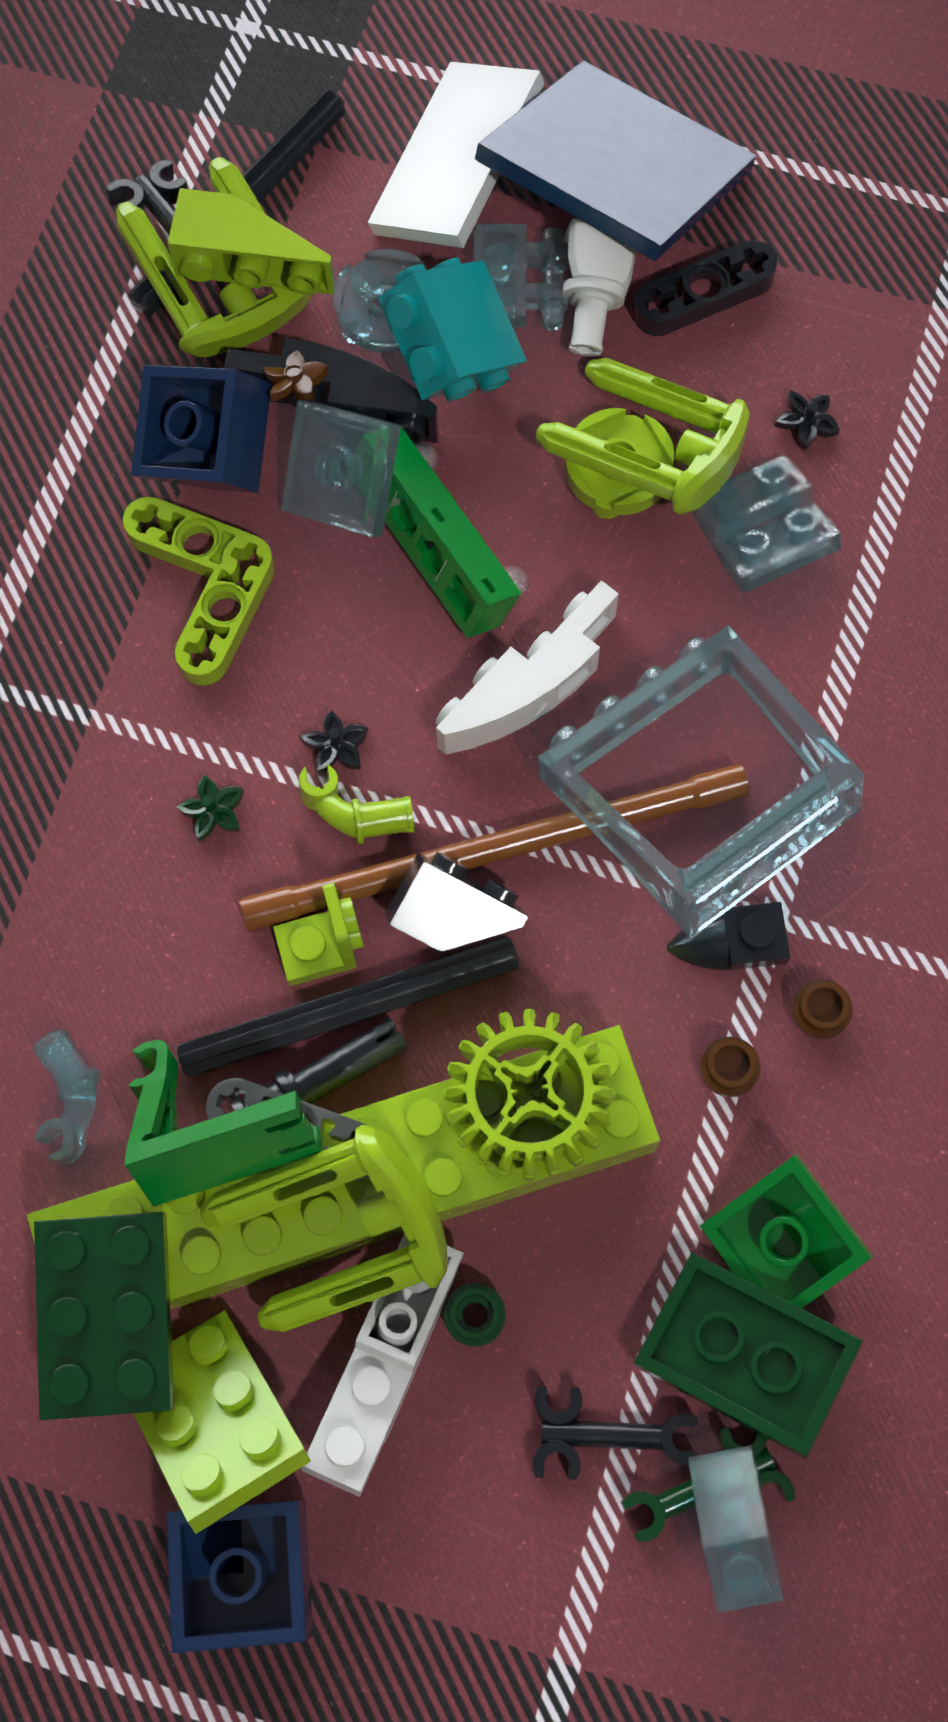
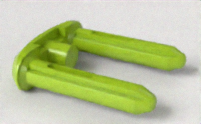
M222 157L212 160L209 165L210 183L217 193L234 194L266 215L238 167ZM131 202L121 203L116 209L117 228L183 336L179 341V347L183 352L197 357H210L226 353L228 349L237 350L259 341L281 328L296 316L312 297V295L300 294L290 289L272 287V294L258 300L251 288L242 286L239 283H230L219 294V298L229 312V315L223 317L220 313L209 319L190 289L187 280L182 276H176L171 255L145 212ZM159 271L165 272L185 306H181L177 302Z
M601 358L590 360L585 367L586 377L596 387L716 433L714 439L687 429L683 433L675 453V461L689 466L687 470L682 471L560 422L543 423L536 431L537 442L547 452L619 480L624 484L669 500L673 504V512L683 515L695 511L704 505L731 476L739 461L744 445L750 411L745 401L740 398L736 399L732 404H727L615 360Z
M360 1125L356 1128L354 1139L218 1190L201 1206L200 1216L206 1225L229 1228L308 1197L320 1195L324 1191L368 1175L376 1191L382 1190L383 1192L365 1198L359 1203V1212L365 1229L372 1237L402 1227L410 1243L409 1246L273 1295L259 1309L257 1314L258 1323L263 1329L286 1332L363 1303L375 1301L380 1297L421 1282H425L430 1288L439 1286L447 1272L448 1262L447 1244L440 1215L429 1189L416 1167L394 1139L386 1132L369 1125Z

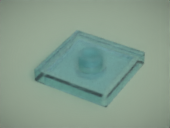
M298 401L281 510L369 537L382 536L401 425L312 401Z

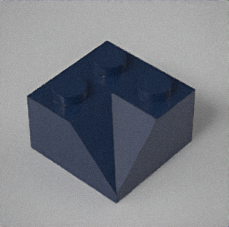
M143 365L131 476L212 490L259 493L272 383L237 369Z
M306 1500L241 1505L197 1534H195L182 1511L167 1512L172 1653L305 1642L313 1635Z

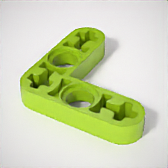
M139 498L130 503L123 515L124 529L133 547L143 553L209 578L177 642L175 657L180 672L186 680L201 686L213 684L226 673L273 578L275 567L271 549L266 541L248 532L159 498ZM153 517H157L163 530L150 527L146 534L142 533L139 523H149ZM167 532L173 534L172 544H170ZM204 533L214 539L212 548L205 554L192 555L184 549L185 542L194 534ZM251 555H257L259 567L250 565L242 578L244 590L237 585L241 577L238 560L248 561ZM229 598L239 602L241 605L240 612L230 621H217L210 615L212 606L221 599ZM206 628L214 635L209 646L213 661L203 660L199 667H195L191 653L201 654L209 641L206 630L202 629Z

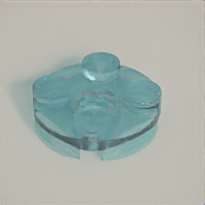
M378 249L366 253V260L357 263L354 267L351 268L350 262L342 269L335 282V293L333 295L336 319L341 327L342 336L348 343L358 345L369 351L393 353L400 351V348L388 326L383 309L373 303V300H378L380 295L396 285L394 276L411 266L424 263L415 255L402 250Z

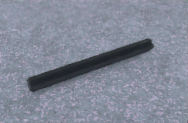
M324 90L243 173L244 179L259 203L345 115V101L333 90ZM159 271L171 292L174 293L176 290L165 272ZM146 275L129 291L128 297L131 305L146 317L153 315L163 304Z
M502 937L182 1042L177 1046L179 1063L187 1077L203 1074L515 971L519 967L518 954L512 940L509 937Z

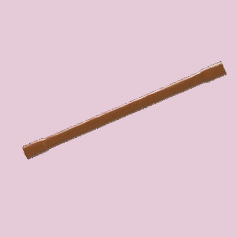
M738 763L691 776L686 781L420 852V854L433 860L436 853L440 852L463 864L468 869L692 808L703 809L749 796V784L743 766ZM417 854L299 886H284L240 898V907L247 931L251 932L298 919L303 914L328 908L322 887L326 884L334 883L339 900L351 897V901L398 889Z

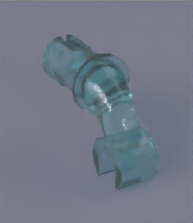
M63 1029L49 1033L38 1041L33 1048V1053L41 1060L59 1087L57 1097L62 1103H65L61 1118L49 1119L38 1128L35 1140L48 1145L58 1135L62 1134V1147L47 1159L58 1163H71L77 1160L85 1149L86 1137L84 1134L91 1123L95 1111L97 1084L101 1080L102 1075L97 1068L88 1067L69 1039L70 1036Z

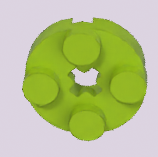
M609 408L589 415L575 428L673 467L675 452L669 434L658 421L645 414L643 419L635 415H626L627 409ZM565 459V475L570 489L583 504L591 507L593 513L600 518L612 519L618 515L636 514L650 508L661 499L659 496L624 484L619 480Z

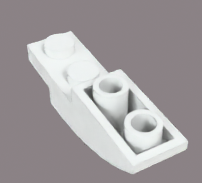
M601 580L589 594L582 591L570 602L563 614V619H565L563 623L552 634L549 631H545L534 641L527 653L528 659L511 646L499 660L495 657L488 659L473 679L475 686L462 700L458 697L450 700L439 713L436 719V724L438 725L436 727L437 748L447 755L500 739L529 725L575 692L598 669L600 646L593 641L616 617L619 593Z
M405 1233L398 1249L410 1245ZM447 1246V1272L438 1287L430 1288L425 1282H421L373 1301L356 1339L355 1349L307 1452L311 1462L301 1467V1471L358 1497L361 1496L424 1354L462 1260L463 1252Z

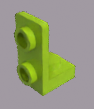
M334 883L322 886L329 911L273 926L289 986L357 968L353 950L364 947L351 897L339 900Z

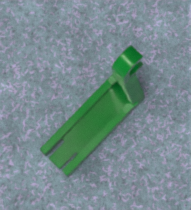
M162 1040L145 1042L132 1051L143 1068L150 1070L155 1067V1069L148 1076L135 1078L128 1085L139 1102L126 1147L125 1167L153 1207L322 1151V1134L317 1125L312 1127L305 1114L301 1113V1099L296 1091L177 1130V1059L168 1045Z

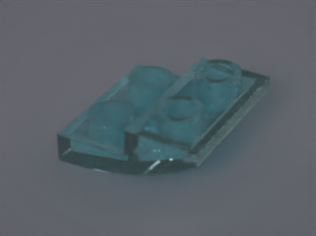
M785 455L727 480L712 498L699 509L692 511L716 555L744 593L841 549V532L814 504L812 485Z

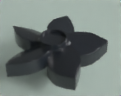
M791 390L788 394V405L792 412L782 414L774 424L775 427L786 430L798 428L796 439L804 451L813 443L816 435L828 438L837 436L840 432L835 418L827 413L830 396L818 395L808 403L802 395Z
M330 711L324 718V732L314 731L300 736L301 742L308 748L320 750L316 758L318 775L327 771V764L332 767L336 763L337 758L344 767L361 770L359 751L356 747L364 742L368 734V727L350 724L343 728L341 719L333 711Z

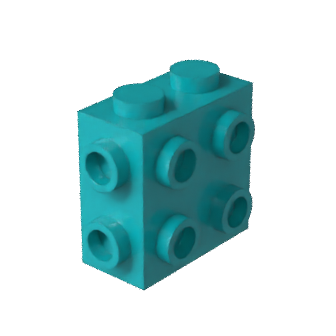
M452 258L436 265L430 270H426L424 264L411 266L395 275L396 285L378 297L387 318L388 326L394 334L409 369L411 379L415 383L422 400L445 395L447 402H452L477 390L478 386L481 393L493 391L510 382L511 378L508 372L527 361L484 260L461 264L459 258Z

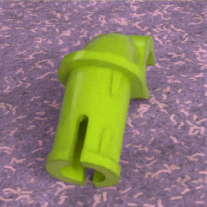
M327 764L328 782L324 785L323 789L312 786L307 781L306 767L300 773L299 788L303 804L307 808L317 811L318 815L331 827L355 838L357 844H364L363 838L405 832L414 833V817L410 796L359 803L358 798H354L351 800V804L339 797L338 776L329 764Z

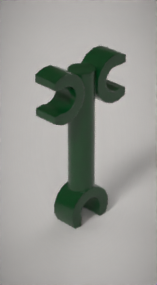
M724 1427L718 1430L719 1443L728 1455L737 1459L655 1496L645 1491H634L626 1495L620 1503L624 1510L640 1503L650 1508L653 1516L652 1522L645 1529H640L634 1533L636 1541L648 1542L657 1538L663 1531L665 1520L744 1484H747L744 1490L745 1502L749 1510L756 1516L765 1513L763 1504L759 1499V1490L762 1485L768 1482L777 1485L785 1502L795 1500L794 1486L785 1474L775 1471L776 1466L766 1447L768 1439L753 1431L752 1442L748 1446L742 1447L734 1442L728 1427Z

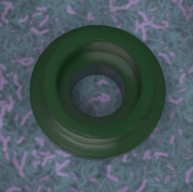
M481 1283L465 1284L457 1288L449 1296L445 1304L444 1321L446 1328L457 1342L465 1346L480 1347L491 1343L500 1335L505 1325L506 1310L503 1300L494 1289ZM471 1304H480L487 1312L485 1323L479 1327L468 1326L463 1320V1312Z

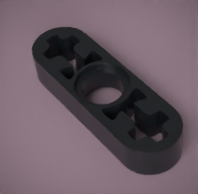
M745 241L643 284L636 293L633 312L634 322L642 332L648 335L663 336L762 295L773 284L777 268V256L769 245L761 241ZM749 263L753 269L762 267L761 273L755 274L752 269L742 271L743 264ZM735 278L734 285L732 286L730 279ZM708 279L716 283L720 291L715 296L705 298L696 295L690 286L697 280ZM676 291L680 292L679 298H676ZM655 302L659 308L667 306V313L660 314L656 308L648 310L649 303Z

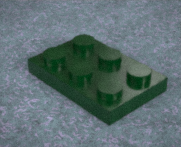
M162 1211L34 1221L39 1421L174 1410L166 1213Z
M691 1252L639 1351L634 1365L641 1371L807 1460L862 1347L863 1340Z

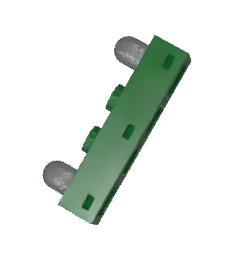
M401 425L365 435L349 469L354 480L464 635L470 638L500 627L518 598L522 597L528 589L529 579L526 572L517 566L503 568L483 540L479 531L474 528L453 499L450 491L435 474L434 470L438 466L439 455L434 446L426 442L414 444Z

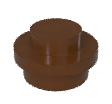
M819 979L806 983L799 989L792 1003V1015L796 1025L806 1035L816 1039H830L842 1033L849 1025L853 1014V1006L848 993L839 984L830 980Z
M723 1037L713 1041L705 1049L700 1060V1073L704 1083L711 1091L720 1096L738 1097L747 1093L756 1084L760 1075L761 1064L756 1050L748 1042L737 1037Z

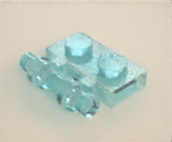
M475 224L474 262L484 260L512 327L526 328V309H538L542 313V327L544 329L554 331L562 328L563 313L568 309V299L562 296L563 271L568 267V249L563 245L562 230L556 227L547 228L542 232V242H527V224ZM526 268H538L542 272V283H526Z

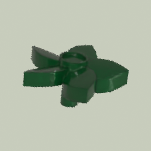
M204 775L197 788L201 799H189L176 806L185 816L197 818L194 829L196 838L200 843L212 833L216 823L227 832L240 831L238 818L232 810L241 803L245 791L243 788L236 786H227L218 790L216 784Z

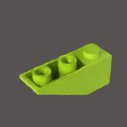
M180 188L167 243L176 276L187 277L197 282L215 280L239 283L248 288H261L265 286L290 289L304 295L315 293L334 295L335 280L331 255L234 194Z

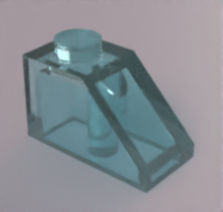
M749 1445L689 1457L688 1463L701 1540L718 1613L784 1601L781 1567L752 1446Z

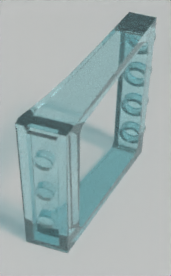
M729 625L708 640L700 636L691 639L682 649L679 660L666 669L660 666L649 668L639 679L637 689L622 699L616 695L604 699L595 710L592 720L579 729H576L574 726L562 728L553 737L550 749L538 756L541 780L628 868L690 938L861 811L864 773ZM729 674L737 680L814 776L690 867L680 869L670 863L578 773L718 675Z

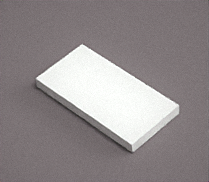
M450 62L368 221L373 234L464 248L500 175L474 159L478 143L540 95L545 85L540 71Z

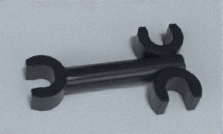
M162 160L151 167L150 178L147 175H140L134 181L118 179L111 182L106 187L108 203L110 206H114L120 202H131L144 212L146 206L169 235L175 212L171 204H177L180 188L188 189L187 180L182 177L172 181L174 179L173 163L171 160Z
M547 1386L538 1387L535 1394V1406L538 1414L543 1419L541 1429L542 1446L536 1451L532 1465L536 1478H544L545 1459L551 1453L557 1452L564 1455L568 1461V1479L577 1480L581 1461L578 1453L572 1446L662 1451L668 1459L676 1463H691L697 1460V1452L680 1451L674 1446L672 1441L673 1432L679 1426H697L698 1418L690 1414L672 1416L663 1425L578 1421L573 1419L579 1414L582 1407V1394L579 1387L571 1388L570 1406L564 1412L559 1413L552 1411L547 1405Z

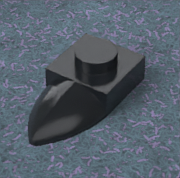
M773 902L723 908L721 914L703 918L686 927L667 945V950L680 960L711 970H736L787 964L790 960V952L782 903Z

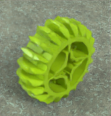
M530 1008L524 1010L523 1026L514 1027L512 1017L508 1012L501 1013L499 1015L501 1033L497 1035L487 1024H479L476 1027L477 1035L483 1046L480 1048L467 1040H462L459 1044V1052L471 1063L450 1062L447 1068L448 1075L464 1082V1084L450 1085L444 1088V1099L446 1101L464 1103V1105L454 1108L447 1113L449 1125L470 1124L458 1136L459 1145L462 1148H467L481 1140L483 1145L476 1154V1163L484 1166L490 1161L495 1152L500 1154L502 1157L499 1162L498 1174L505 1178L511 1172L513 1160L524 1162L523 1178L525 1181L534 1180L536 1172L535 1161L544 1160L546 1171L551 1178L559 1176L560 1163L557 1155L561 1153L574 1167L579 1166L583 1162V1156L575 1143L579 1141L588 1148L596 1149L601 1142V1138L588 1125L608 1127L612 1118L608 1111L595 1106V1104H606L612 1102L615 1098L614 1088L595 1085L596 1082L610 1076V1064L603 1062L592 1065L588 1064L599 1053L600 1045L597 1041L587 1042L578 1048L575 1044L582 1033V1027L579 1024L574 1023L562 1035L557 1032L559 1014L551 1012L547 1017L545 1028L535 1026V1011ZM521 1048H536L548 1051L537 1062L527 1067L516 1066L506 1059L503 1062L497 1059L509 1051ZM564 1063L573 1071L581 1090V1109L577 1116L565 1108V1102L554 1093L552 1087L553 1082L558 1076V1071ZM483 1073L494 1081V1086L506 1098V1104L500 1112V1118L493 1127L482 1116L476 1100L477 1087ZM543 1076L540 1098L546 1099V1104L530 1100L525 1106L521 1105L516 1112L519 1090L512 1089V1086L516 1087L519 1085L522 1088L528 1089L533 1083L537 1084ZM531 1121H540L552 1129L557 1126L563 1131L551 1139L535 1143L518 1142L509 1139L512 1133L516 1134L524 1124Z

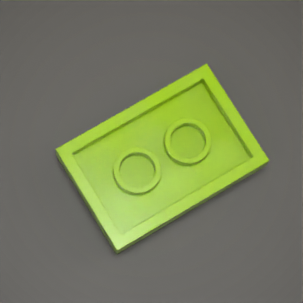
M225 1310L172 1341L174 1410L133 1413L187 1522L195 1534L311 1462Z

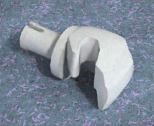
M574 218L569 223L563 241L568 243V259L573 278H569L564 282L562 298L576 307L569 350L577 355L595 357L603 352L602 343L607 311L618 309L624 304V299L632 279L636 251L584 221Z

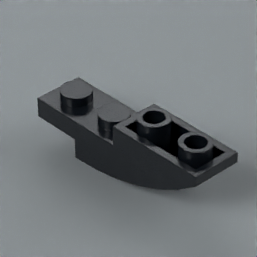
M287 337L285 338L282 356L228 349L224 369H237L272 383L271 389L276 383L269 381L265 377L262 368H286L288 356L296 350L302 354L305 363L317 361L327 364L329 373L321 383L313 386V400L296 399L292 392L288 396L273 402L292 404L294 407L305 411H315L319 408L329 409L331 428L334 430H341L343 433L354 437H365L367 434L401 425L414 444L438 442L437 406L429 399L422 400L415 387L371 361L343 350Z

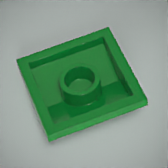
M797 1154L700 1225V1228L735 1275L801 1309L873 1258L868 1248Z

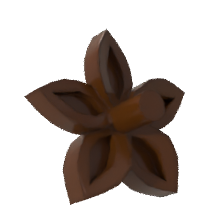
M298 350L288 356L286 368H262L265 377L269 381L276 383L270 392L272 402L282 399L292 392L296 399L313 400V386L321 383L329 373L327 364L317 361L305 363L304 357Z

